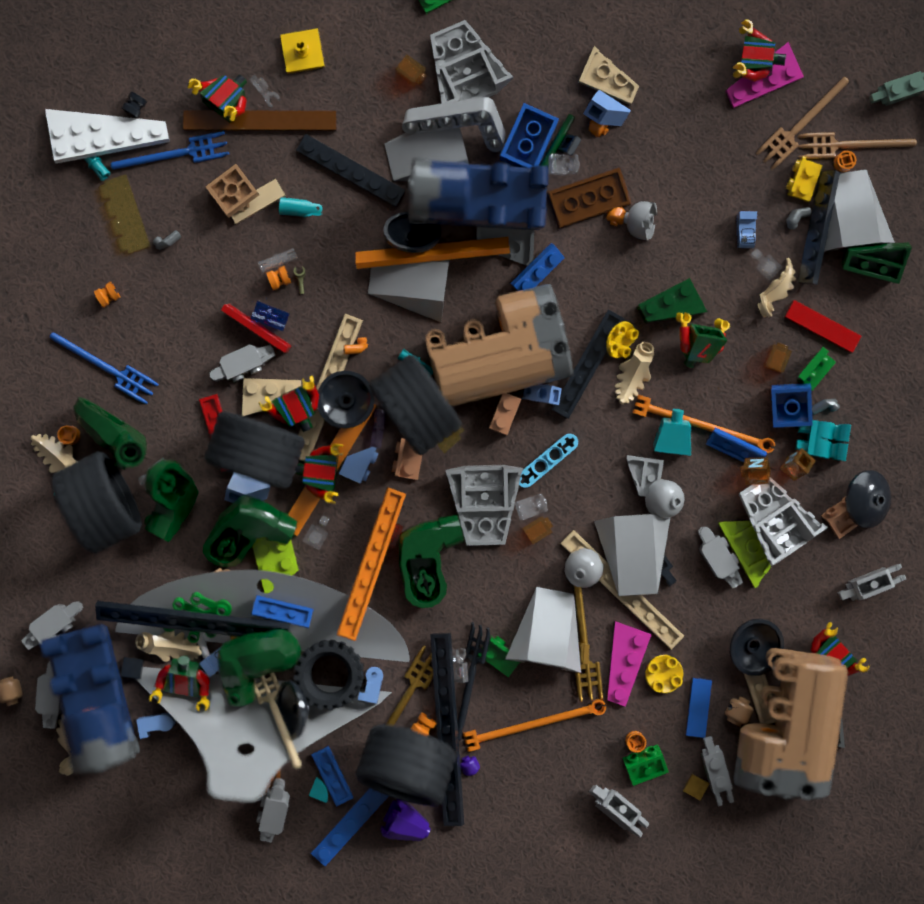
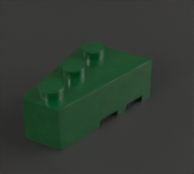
M909 242L846 247L841 266L844 270L900 284L912 246Z
M690 278L636 306L645 324L676 319L678 312L682 313L683 317L684 313L695 316L708 312Z

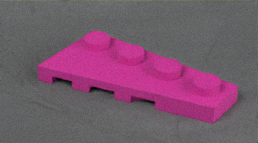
M789 42L775 52L786 54L785 66L774 65L772 75L757 82L741 78L726 90L733 108L804 77Z
M617 621L614 623L607 700L626 707L651 634Z

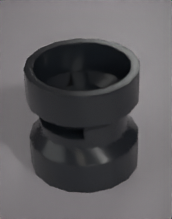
M130 92L128 102L124 103L121 109L127 113L130 112L134 117L138 118L141 114L140 109L145 107L147 101L136 93Z

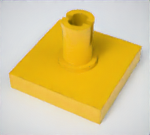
M318 28L280 35L287 74L325 67Z

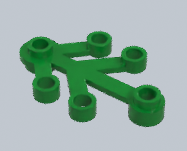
M194 592L191 595V604L181 597L175 598L172 603V607L175 610L184 609L191 612L229 616L232 612L231 604L227 600L221 599L215 602L202 596L199 592ZM203 604L209 607V609L204 610L197 607V605ZM163 628V630L166 632H172L175 630ZM190 631L187 637L188 641L191 643L198 642L200 632ZM205 633L209 638L216 636V634Z

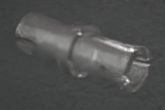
M291 248L280 254L275 253L272 257L260 261L258 264L263 274L276 267H282L283 264L298 258L294 249Z

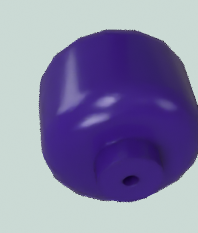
M467 755L462 758L463 762L460 763V768L463 774L466 776L475 775L480 769L476 757H469Z

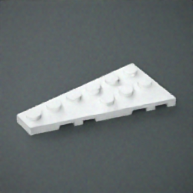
M45 109L53 157L56 164L170 142L165 121Z

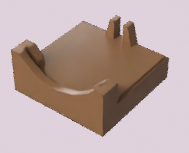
M237 164L206 186L207 190L229 218L239 210L244 212L243 208L245 206L249 208V203L259 196V193Z

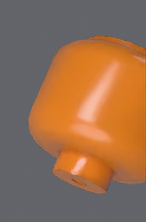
M593 120L589 123V131L596 137H600L602 134L605 136L609 131L608 125H601Z
M616 207L607 213L606 219L611 221V225H622L626 211L622 207Z

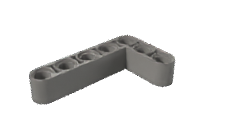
M488 97L411 108L405 112L402 130L410 135L478 125L486 147L493 152L503 149L506 134L495 103Z

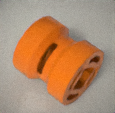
M848 150L841 152L834 159L835 169L841 173L852 169L856 164L855 154Z
M285 266L279 267L277 271L266 273L273 290L279 289L283 284H291Z
M108 282L104 288L94 291L97 300L104 308L112 300L116 301L121 298L119 293L115 292V286L112 282Z
M65 425L58 430L57 437L61 443L73 445L79 441L80 431L74 426Z
M421 712L417 723H414L410 729L429 736L430 729L434 728L437 723L433 719L429 720L426 717L427 715Z
M631 731L627 734L625 741L628 748L636 753L643 751L646 747V739L642 733Z

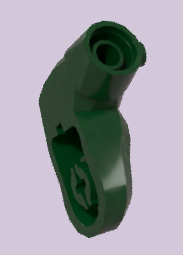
M82 397L77 399L73 406L76 421L89 433L97 444L110 450L112 456L117 459L115 465L122 470H126L127 467L138 466L144 460L147 453L145 436L97 404Z
M161 460L151 466L145 475V490L155 502V508L145 518L144 524L146 526L144 529L169 543L180 529L182 522L189 515L199 491L192 477L180 464L175 461Z
M240 496L218 517L203 545V554L215 565L222 567L236 566L242 562L247 551L254 545L257 538H266L268 541L286 546L294 535L297 520L259 498Z
M457 515L424 521L407 528L400 534L399 569L404 583L406 598L414 606L420 608L433 607L439 604L446 595L447 584L441 571L439 552L445 547L447 549L464 542Z
M275 629L270 632L247 634L223 643L218 651L217 664L222 687L230 706H245L255 700L254 678L262 677L268 673L283 672L297 664L301 657V648L298 640L292 633L283 629Z

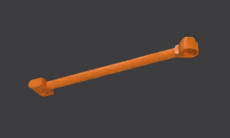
M638 395L637 399L644 401V403H635V406L642 408V410L633 409L634 414L646 417L647 412L671 418L672 411L650 405L651 398ZM683 415V420H688L691 426L713 432L716 427L759 447L767 453L774 450L773 448L765 449L763 447L765 442H768L770 446H775V442L771 438L757 439Z
M595 699L591 705L479 735H477L476 730L464 732L463 737H472L471 739L464 740L465 744L473 743L474 745L467 747V752L480 749L479 743L589 713L602 715L606 711V706L596 710L595 704L605 705V702L601 699Z

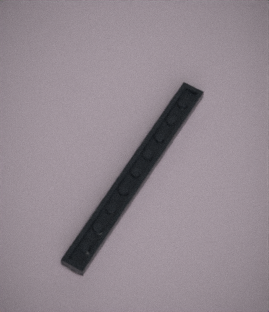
M97 601L95 605L96 620L236 637L251 633L270 632L275 629H283L290 632V623L106 601Z
M432 633L430 636L437 736L439 741L451 747L456 754V760L442 801L444 826H463L464 811L451 633Z

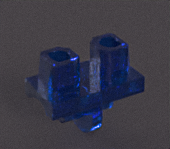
M257 301L250 319L283 332L290 313Z

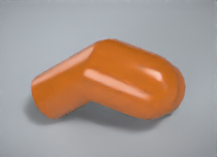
M358 338L356 345H344V355L362 353L368 348L367 338Z

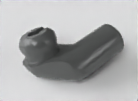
M810 207L792 210L786 219L787 227L789 229H796L798 227L797 223L801 218L810 217Z
M175 230L163 240L159 236L156 237L152 243L156 246V249L162 250L177 242L181 235Z
M834 398L823 399L812 405V412L816 415L828 407L831 412H834L840 408V405Z

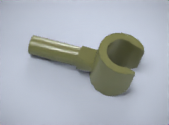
M303 266L301 274H297L296 267L294 268V274L298 278L299 294H304L303 277H305L306 271Z

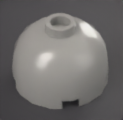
M638 202L630 208L629 213H625L624 223L627 224V229L633 237L642 240L652 238L655 225H653L654 215H657L656 203Z
M664 479L656 480L650 485L649 489L651 490L649 495H646L645 502L651 514H656L661 518H670L681 511L685 498L679 485Z
M581 548L569 555L565 562L564 571L566 578L571 584L576 587L587 588L599 581L603 574L604 565L596 552L591 549Z

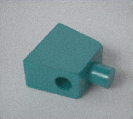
M673 409L671 418H662L653 444L654 451L691 456V425L688 420H683L684 410Z

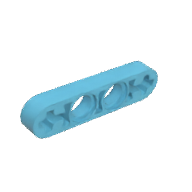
M566 434L522 471V474L526 476L530 473L528 469L531 467L533 473L538 475V477L534 479L532 475L529 478V484L519 482V485L526 488L534 484L578 446L577 437L573 434ZM565 438H573L574 446H567L565 448L567 453L564 454L557 444L560 443L563 446L566 443ZM552 449H557L560 452L559 459L552 460L549 457ZM542 461L545 464L546 468L543 472L535 470L536 462Z

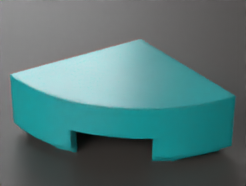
M316 777L309 796L327 803V787L321 779Z

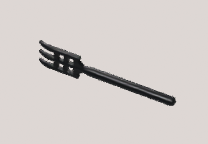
M471 622V630L465 658H469L471 665L468 670L457 722L459 741L463 735L476 667L478 663L485 664L490 641L489 627L486 628L485 641L481 640L483 634L481 625H479L477 638L474 637V622Z

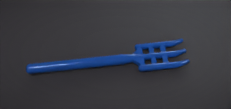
M225 132L190 137L189 142L191 143L188 148L115 161L110 166L112 169H119L187 154L194 157V163L221 158L228 155L229 152L214 154L213 148L224 146L227 142L212 144L211 138L221 136ZM208 139L209 145H204L203 140ZM195 141H199L200 146L196 147ZM210 149L211 155L206 156L205 150ZM198 151H201L202 157L197 156Z
M54 332L50 334V339L107 373L116 376L118 383L115 384V388L137 401L148 404L146 400L136 393L138 390L153 395L150 390L142 386V383L145 380L150 384L158 386V383L129 365L125 367L124 371L119 372L111 365ZM129 372L133 373L131 378L127 377ZM136 376L140 377L138 383L134 381ZM124 381L127 382L125 387L121 386ZM131 385L135 387L132 392L129 390Z

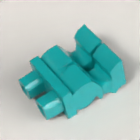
M812 420L813 426H798V432L807 433L808 435L807 441H796L795 450L804 452L805 455L825 459L832 458L841 462L846 461L848 444H832L828 440L849 442L851 424L835 425L832 422Z

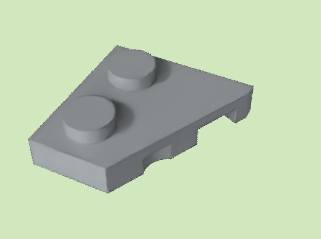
M626 455L638 496L646 497L651 490L649 489L650 485L656 480L661 479L664 460Z

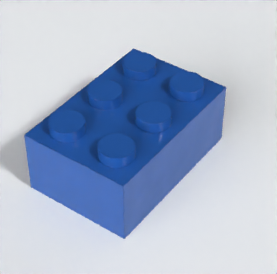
M524 103L502 150L500 161L517 168L539 166L559 118Z

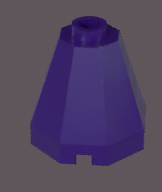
M399 799L392 801L383 819L386 825L381 826L382 836L388 839L421 841L427 838L430 833L428 821L408 802Z

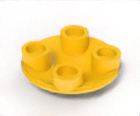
M626 321L620 322L609 333L606 348L611 357L627 358L630 356L631 348L629 346L635 342L639 335L638 330L631 323Z
M659 655L648 663L645 671L646 681L654 691L670 693L682 685L683 668L676 658L669 655Z

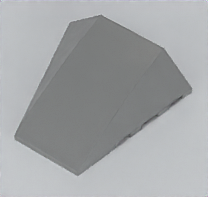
M466 20L430 35L442 104L481 97L489 98L496 95L513 79V76L507 72L499 59L497 60L491 53L488 46L481 41V38Z
M460 128L413 135L404 133L385 143L393 181H410L411 163L415 158L466 162L469 164Z
M867 170L840 173L824 252L846 247L895 243Z
M449 260L371 267L368 294L441 322Z
M508 465L461 466L446 470L467 545H503L506 543L523 468Z
M766 475L740 492L739 497L772 567L828 527L814 519L815 516L810 511L806 512L795 498H790L786 494V490L770 476Z
M656 514L614 516L594 521L618 596L658 594L670 518H661Z
M536 587L505 659L522 663L525 661L561 667L565 671L581 673L574 594Z

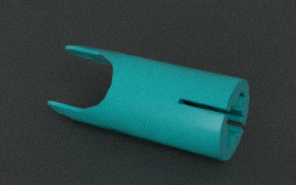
M280 198L279 214L300 217L322 215L323 208L320 204L302 199Z

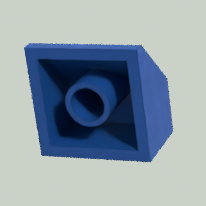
M811 383L772 385L773 427L813 426Z

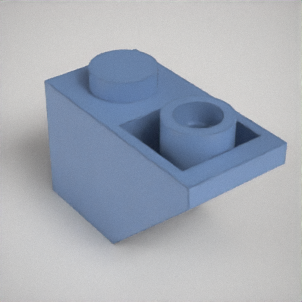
M598 90L583 114L601 125L622 126L631 110Z
M371 447L347 456L339 474L358 483L367 481L371 472L368 470L369 463H375L378 457V453H376L377 448Z
M234 473L226 488L224 500L234 503L240 496L265 500L268 498L270 485Z

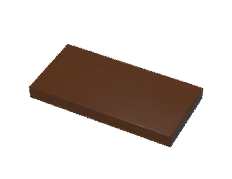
M620 167L547 192L559 228L607 213L616 207H625L632 204Z

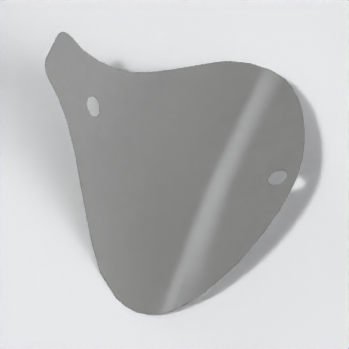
M233 570L206 573L169 582L139 596L131 603V605L174 609L172 603L175 598L181 597L186 602L191 603V595L194 592H199L202 596L215 602L221 599L227 600L232 607V612L229 616L274 621L252 615L256 595L313 609L309 629L290 625V633L298 640L301 651H305L311 645L322 640L330 641L333 639L337 642H345L348 647L354 648V652L359 654L360 657L409 662L410 659L407 645L399 632L388 620L368 606L356 641L336 635L349 596L325 585L288 574L261 570ZM261 579H268L273 583L274 589L270 593H262L257 589V582ZM203 604L197 605V607L204 610L209 609V607ZM117 623L116 632L141 634L142 632H148L153 635H160L165 632L163 628L125 623ZM174 630L175 636H177L180 632H184V639L188 637V634L190 632L185 630ZM202 633L205 641L224 643L239 638L216 634L214 638H209L205 633ZM143 667L141 679H135L151 694L156 689L154 685L158 672L161 669ZM217 674L209 677V696H207V699L210 701V706L206 711L205 705L202 703L201 709L199 711L196 709V704L200 701L201 696L200 698L163 692V689H161L163 696L160 704L190 735L204 757L209 772L210 792L216 797L239 800H255L261 797L273 775L290 759L270 704L263 702L260 705L257 698H255L252 703L245 706H230L227 702L220 676ZM254 678L256 684L261 682V679ZM316 685L325 692H336L343 688ZM360 689L359 692L365 693V689ZM380 691L377 704L358 700L359 692L350 703L345 704L339 709L327 710V708H323L320 710L317 709L318 706H310L308 704L309 713L305 730L299 739L292 740L296 753L377 706L392 692ZM153 696L157 701L159 700L158 696ZM243 743H249L255 747V750L251 755L244 756L238 753V746Z

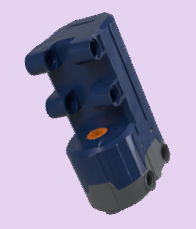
M415 158L411 163L409 223L539 231L544 229L546 224V190L548 188L549 167L531 166V168L509 167L508 164L493 163L491 166L469 165L466 162Z
M101 624L41 640L43 654L45 657H49L54 676L51 679V688L54 696H59L64 716L62 725L70 753V764L73 773L84 774L104 770L136 757L135 755L140 753L139 744L134 734L108 626Z

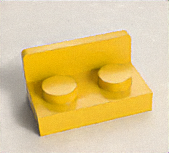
M804 156L799 161L796 160L792 169L795 172L794 177L789 179L786 187L789 190L788 195L810 202L822 165L808 161Z

